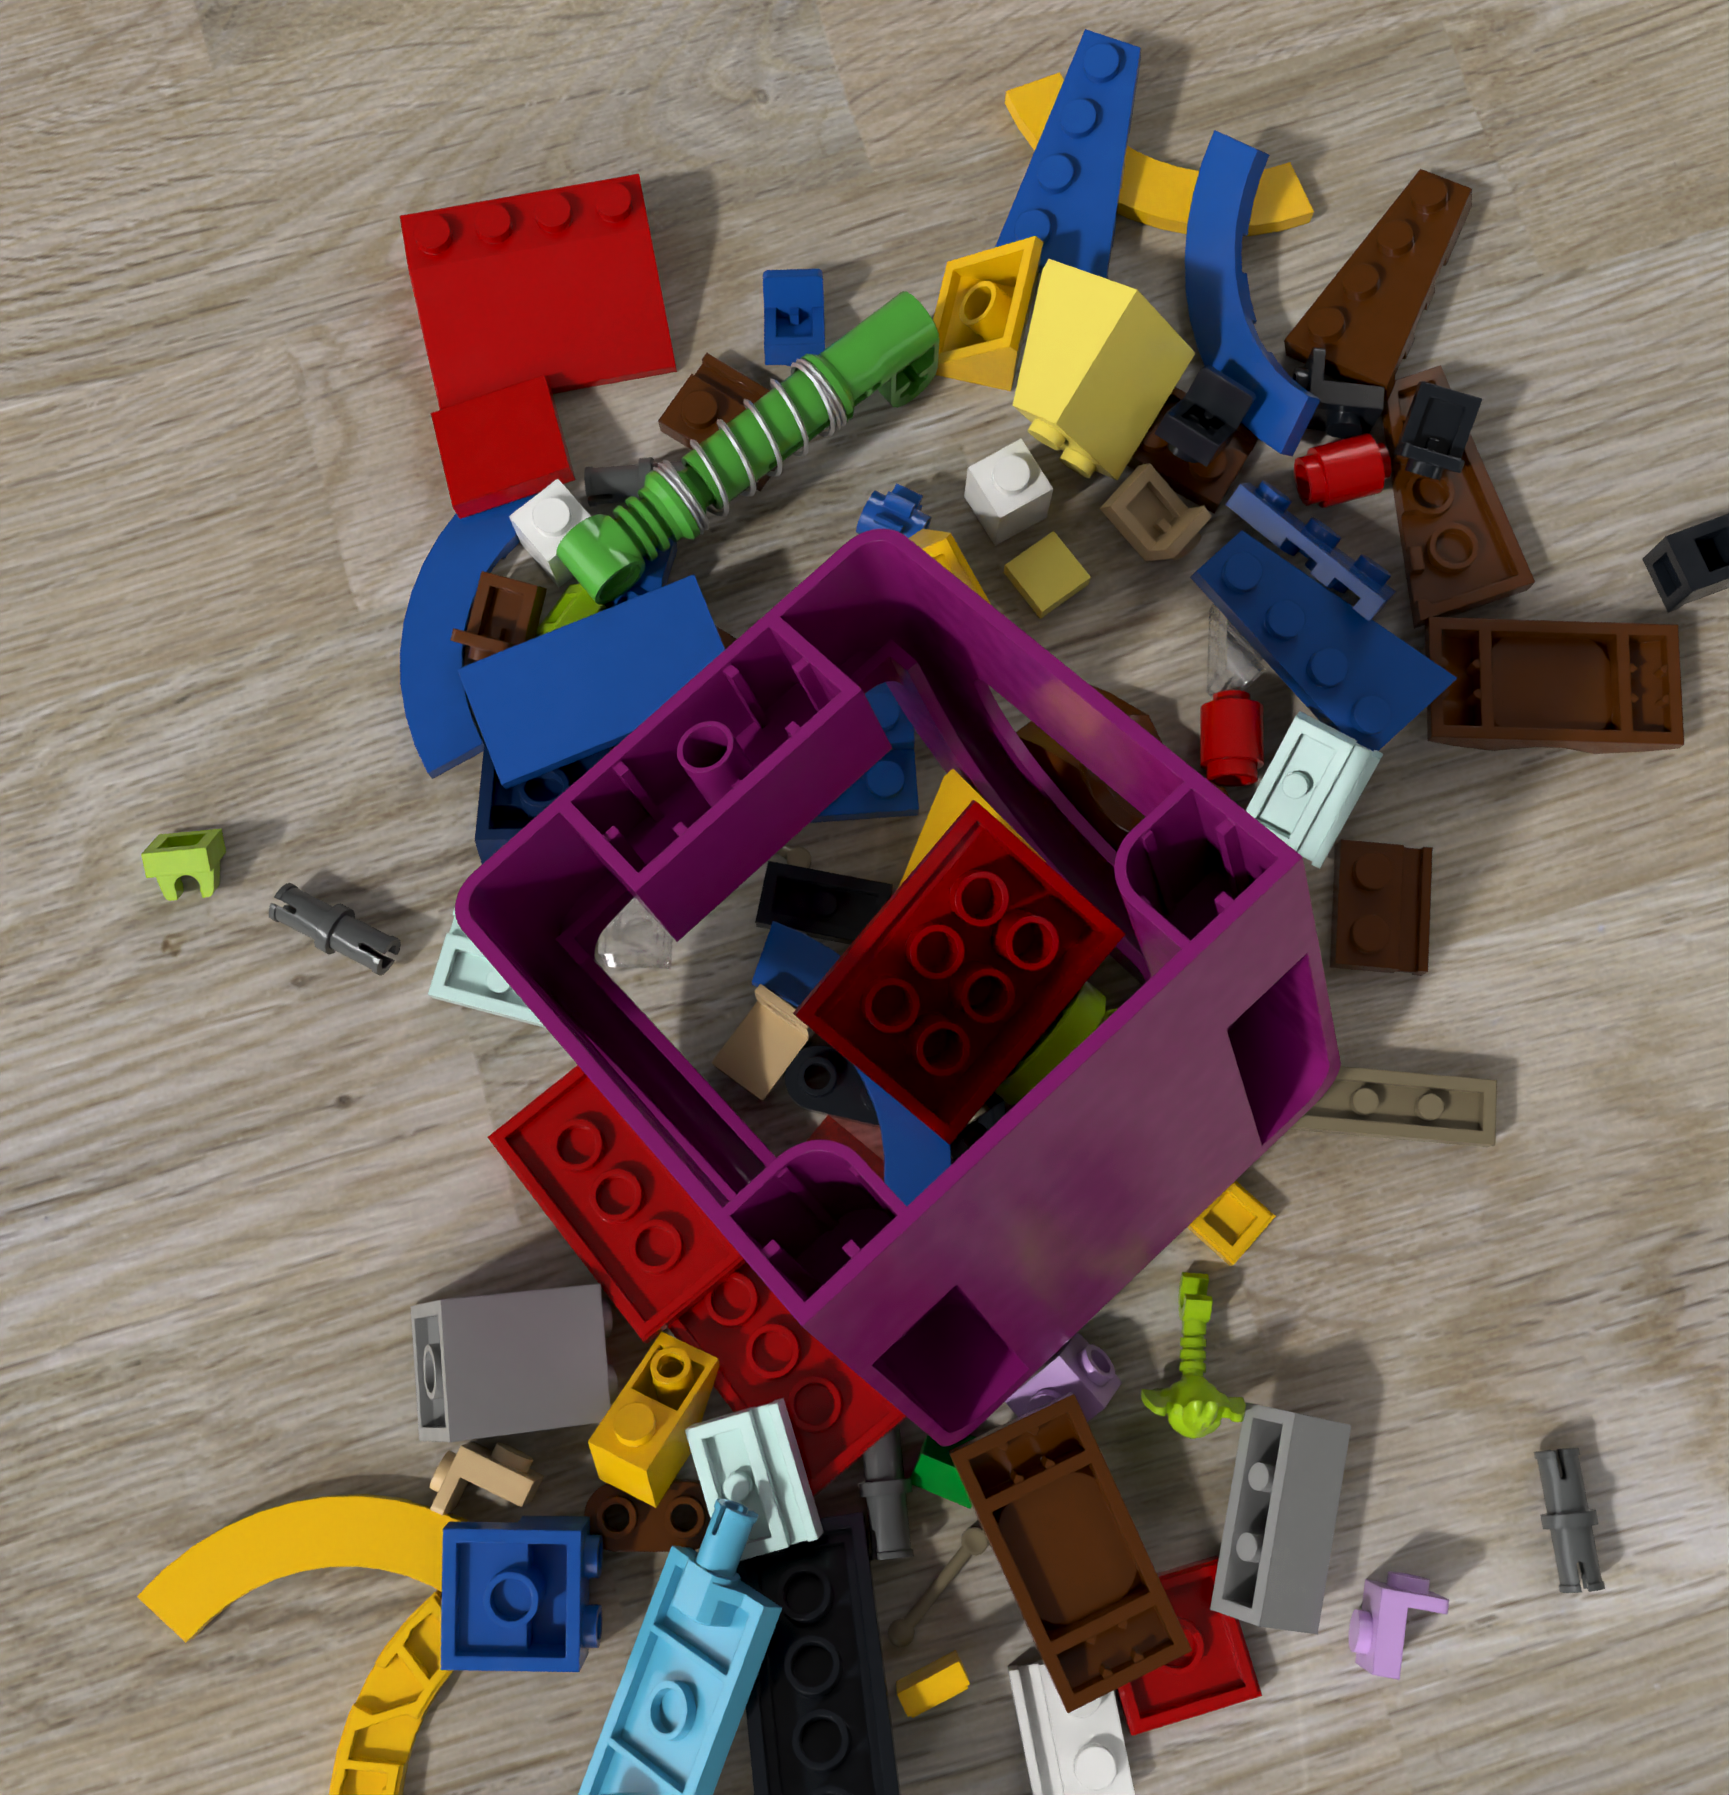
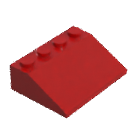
M639 174L400 216L408 271L440 410L542 375L546 376L552 393L556 394L677 372Z
M972 800L793 1014L950 1145L1126 934L977 801Z

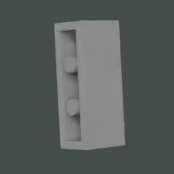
M1246 1402V1412L1241 1426L1210 1610L1259 1627L1318 1635L1351 1425Z

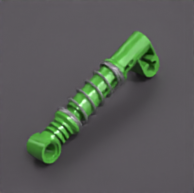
M907 291L900 292L820 354L806 353L800 359H797L796 363L792 362L791 376L781 383L775 379H770L772 390L755 403L744 399L743 404L746 409L726 424L722 419H717L719 430L702 443L698 444L696 440L690 439V445L693 450L681 459L684 469L676 471L668 460L663 459V464L658 463V467H653V470L646 474L644 487L638 490L640 500L635 496H630L625 500L627 510L621 505L613 509L615 519L607 514H596L578 523L560 541L556 555L597 604H607L619 598L633 587L645 570L643 558L646 557L649 561H653L658 557L655 548L665 552L670 548L669 538L677 543L682 538L694 540L700 534H703L704 530L709 528L706 511L716 516L726 517L729 512L730 501L738 495L753 496L756 491V482L763 476H780L784 460L791 455L806 456L809 451V441L817 435L829 437L833 435L835 429L840 430L841 426H845L853 418L854 407L872 395L876 390L883 395L892 407L896 408L916 398L931 383L938 369L940 339L931 316L912 294ZM724 507V510H723L722 512L716 510V509H719V510H720L721 508Z

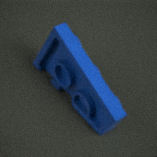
M1262 480L1257 488L1250 482L1240 484L1225 504L1279 549L1291 556H1295L1300 552L1308 558L1305 566L1311 571L1310 574L1327 588H1333L1343 594L1349 589L1360 597L1353 609L1370 622L1382 610L1396 592L1386 584L1391 577L1388 571L1364 554H1361L1356 561L1336 547L1342 539L1336 532L1314 517H1311L1307 524L1303 523L1286 510L1292 501L1268 482Z

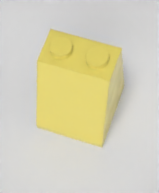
M1048 259L1041 273L1012 406L1031 422L1027 430L1030 435L1052 449H1061L1063 451L1059 460L1065 466L1086 478H1090L1093 472L1096 471L1118 481L1194 357L1195 352L1137 289Z

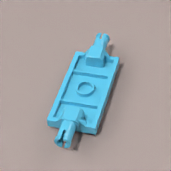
M717 1499L699 1552L690 1547L671 1546L578 1795H713L782 1610L781 1606L742 1582L740 1575L736 1572L752 1527L759 1516L754 1511L748 1510V1507L731 1500Z

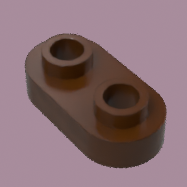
M674 1479L657 1508L606 1483L590 1496L584 1511V1516H590V1535H602L603 1549L612 1552H670L671 1546L690 1547L693 1550H697L702 1544L711 1520L700 1482L690 1479ZM621 1504L628 1510L630 1519L627 1527L615 1529L608 1524L606 1511L610 1505ZM688 1504L696 1510L698 1519L693 1528L682 1529L675 1524L673 1511L676 1506Z

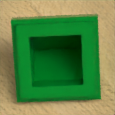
M926 1434L910 1476L912 1485L971 1509V1502L948 1451L976 1438V1436L969 1434L959 1442L944 1447Z

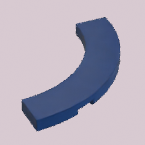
M1214 130L1201 163L1187 224L1185 288L1190 322L1204 366L1210 365L1255 393L1256 399L1242 424L1258 439L1280 454L1293 457L1321 399L1298 384L1280 365L1273 353L1268 352L1264 347L1254 326L1257 320L1250 298L1247 273L1242 272V238L1248 235L1254 198L1270 155Z
M538 493L459 519L458 515L455 514L435 541L412 589L403 622L400 648V685L405 716L414 745L427 773L432 779L484 751V741L478 731L470 702L457 671L458 668L464 666L466 645L450 641L453 628L467 631L481 571L491 573L499 560H504L520 543L509 516Z
M773 921L752 979V985L758 987L759 984H762L777 996L798 1007L841 956L808 935ZM854 1065L867 1089L880 1126L884 1155V1183L908 1206L951 1166L950 1145Z

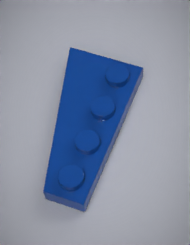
M1085 29L995 246L999 247L1037 236L1043 241L1038 271L1040 274L1048 259L1108 279L1120 189L1122 188L1128 135L1131 128L1141 61L1140 47Z
M1243 530L1190 577L1320 722L1357 740L1356 743L1373 752L1374 750L1379 751L1457 679V677L1374 620L1367 621L1353 609L1352 605Z

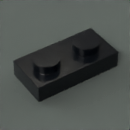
M768 861L755 921L756 927L770 929L772 922L775 921L802 932L809 937L851 945L890 899L893 884Z

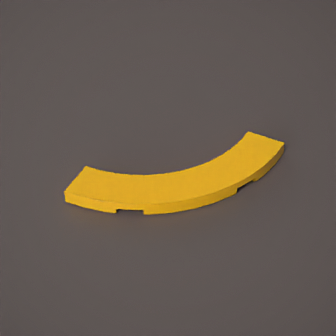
M1060 72L1010 89L1005 94V105L1034 151L1064 81ZM1127 146L1117 213L1130 220L1158 229L1187 234L1192 196L1199 171L1155 160ZM1291 162L1264 169L1254 198L1247 236L1279 232L1310 223L1314 211Z
M346 1494L297 1500L257 1512L205 1538L163 1569L137 1597L186 1643L194 1639L213 1618L236 1600L273 1580L302 1571L327 1567L381 1569L408 1576L442 1592L443 1528L448 1522L470 1521L455 1514L447 1513L442 1516L430 1510L431 1507L398 1497Z
M439 1590L435 1591L407 1618L384 1647L375 1662L376 1664L366 1678L361 1692L348 1714L337 1748L329 1795H403L408 1762L417 1733L438 1692L454 1672V1670H440L442 1592Z

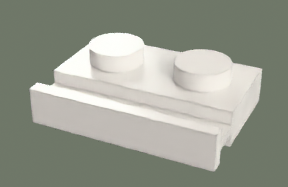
M1042 1659L1031 1664L1007 1666L1032 1795H1135L1114 1690L1067 1713Z

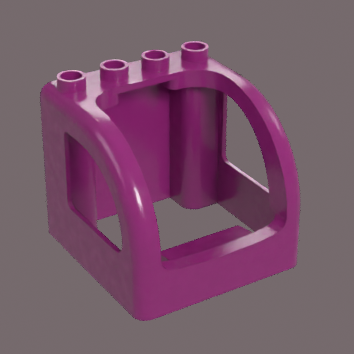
M891 529L865 531L846 542L477 868L461 886L455 902V916L462 931L799 1324L939 1445L944 1447L964 1439L997 1410L1306 1114L1331 1087L1341 1067L1303 857L908 537ZM886 682L901 709L945 772L948 773L951 769H954L1053 870L1126 934L1109 955L1142 985L1139 990L908 1206L895 1195L855 1151L841 1143L830 1140L806 1141L789 1148L776 1157L595 959V947L601 933L633 898L678 942L892 749V746L865 696V693ZM989 686L1145 816L1126 835L1117 852L1078 812L1041 768L1010 725Z

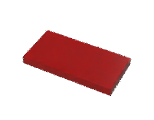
M578 1065L487 1137L593 1277L601 1284L603 1290L638 1336L647 1344L746 1263L745 1259Z
M747 1262L668 1326L676 1339L719 1359L720 1366L713 1386L733 1412L754 1406L758 1407L784 1398L813 1498L907 1418L906 1415L805 1330Z

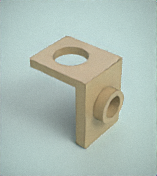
M759 984L754 991L757 1002L713 1059L712 1064L759 1100L764 1101L785 1074L793 1059L805 1047L815 1032L793 1014L796 1010L765 986Z

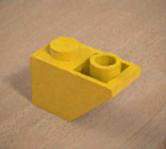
M661 1331L588 1440L600 1480L657 1508L691 1454L685 1429L692 1424L702 1422L720 1366L718 1358Z

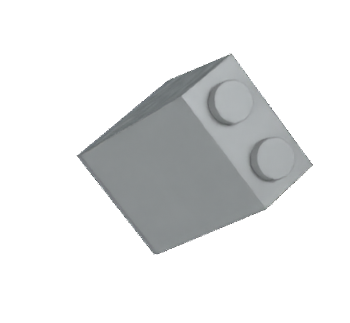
M601 1284L441 1299L411 1306L419 1441L457 1442L600 1423L618 1397L617 1376L613 1366L607 1365L605 1338H609L612 1332V1312L608 1299L601 1296Z

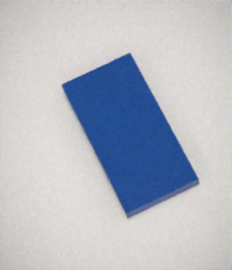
M693 574L458 668L457 671L501 785L508 789L619 744L719 656L725 648L696 577Z

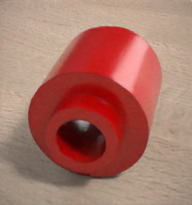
M1368 433L1309 448L1306 456L1298 457L1294 462L1296 488L1300 499L1306 506L1318 504L1321 508H1326L1379 494L1383 490L1384 480L1388 479L1391 475V460L1386 446L1381 442L1376 443L1375 439Z
M1225 690L1213 694V701L1207 702L1200 707L1201 768L1207 770V780L1219 786L1235 787L1250 785L1258 781V769L1264 766V706L1258 701L1251 700V694L1246 691Z

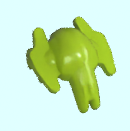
M1182 1272L1178 1295L1179 1318L1182 1321L1181 1334H1183V1337H1180V1346L1182 1347L1180 1359L1182 1362H1180L1179 1367L1182 1377L1179 1381L1164 1389H1141V1400L1153 1413L1160 1416H1166L1167 1413L1168 1422L1173 1430L1184 1437L1196 1439L1213 1433L1221 1425L1222 1418H1228L1232 1422L1244 1421L1246 1404L1243 1397H1228L1224 1393L1219 1392L1213 1384L1203 1377L1204 1373H1206V1363H1204L1206 1351H1204V1348H1207V1339H1204V1335H1206V1323L1210 1320L1213 1303L1212 1296H1207L1209 1274Z

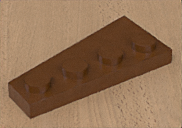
M1420 169L1285 338L1286 356L1305 364L1313 347L1326 348L1324 373L1346 383L1385 387L1384 400L1388 401L1395 386V375L1402 359L1407 358L1414 342V331L1422 312L1428 309L1435 293V282L1442 266L1447 265L1472 207V188Z
M1441 365L1395 380L1393 391L1389 400H1384L1383 411L1381 412L1386 447L1391 460V480L1414 629L1424 626L1428 617H1450L1527 591L1535 583L1471 434L1461 457V460L1465 461L1461 473L1445 469L1441 481L1406 471L1405 468L1409 458L1394 454L1419 381L1451 389Z

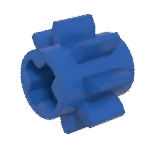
M896 483L893 491H888L887 495L878 491H874L871 494L860 515L856 533L860 534L873 529H891L909 538L921 529H929L932 517L920 512L922 509L920 503L923 495Z

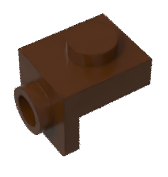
M481 571L467 631L453 628L450 641L470 646L468 658L478 661L535 638L547 588Z

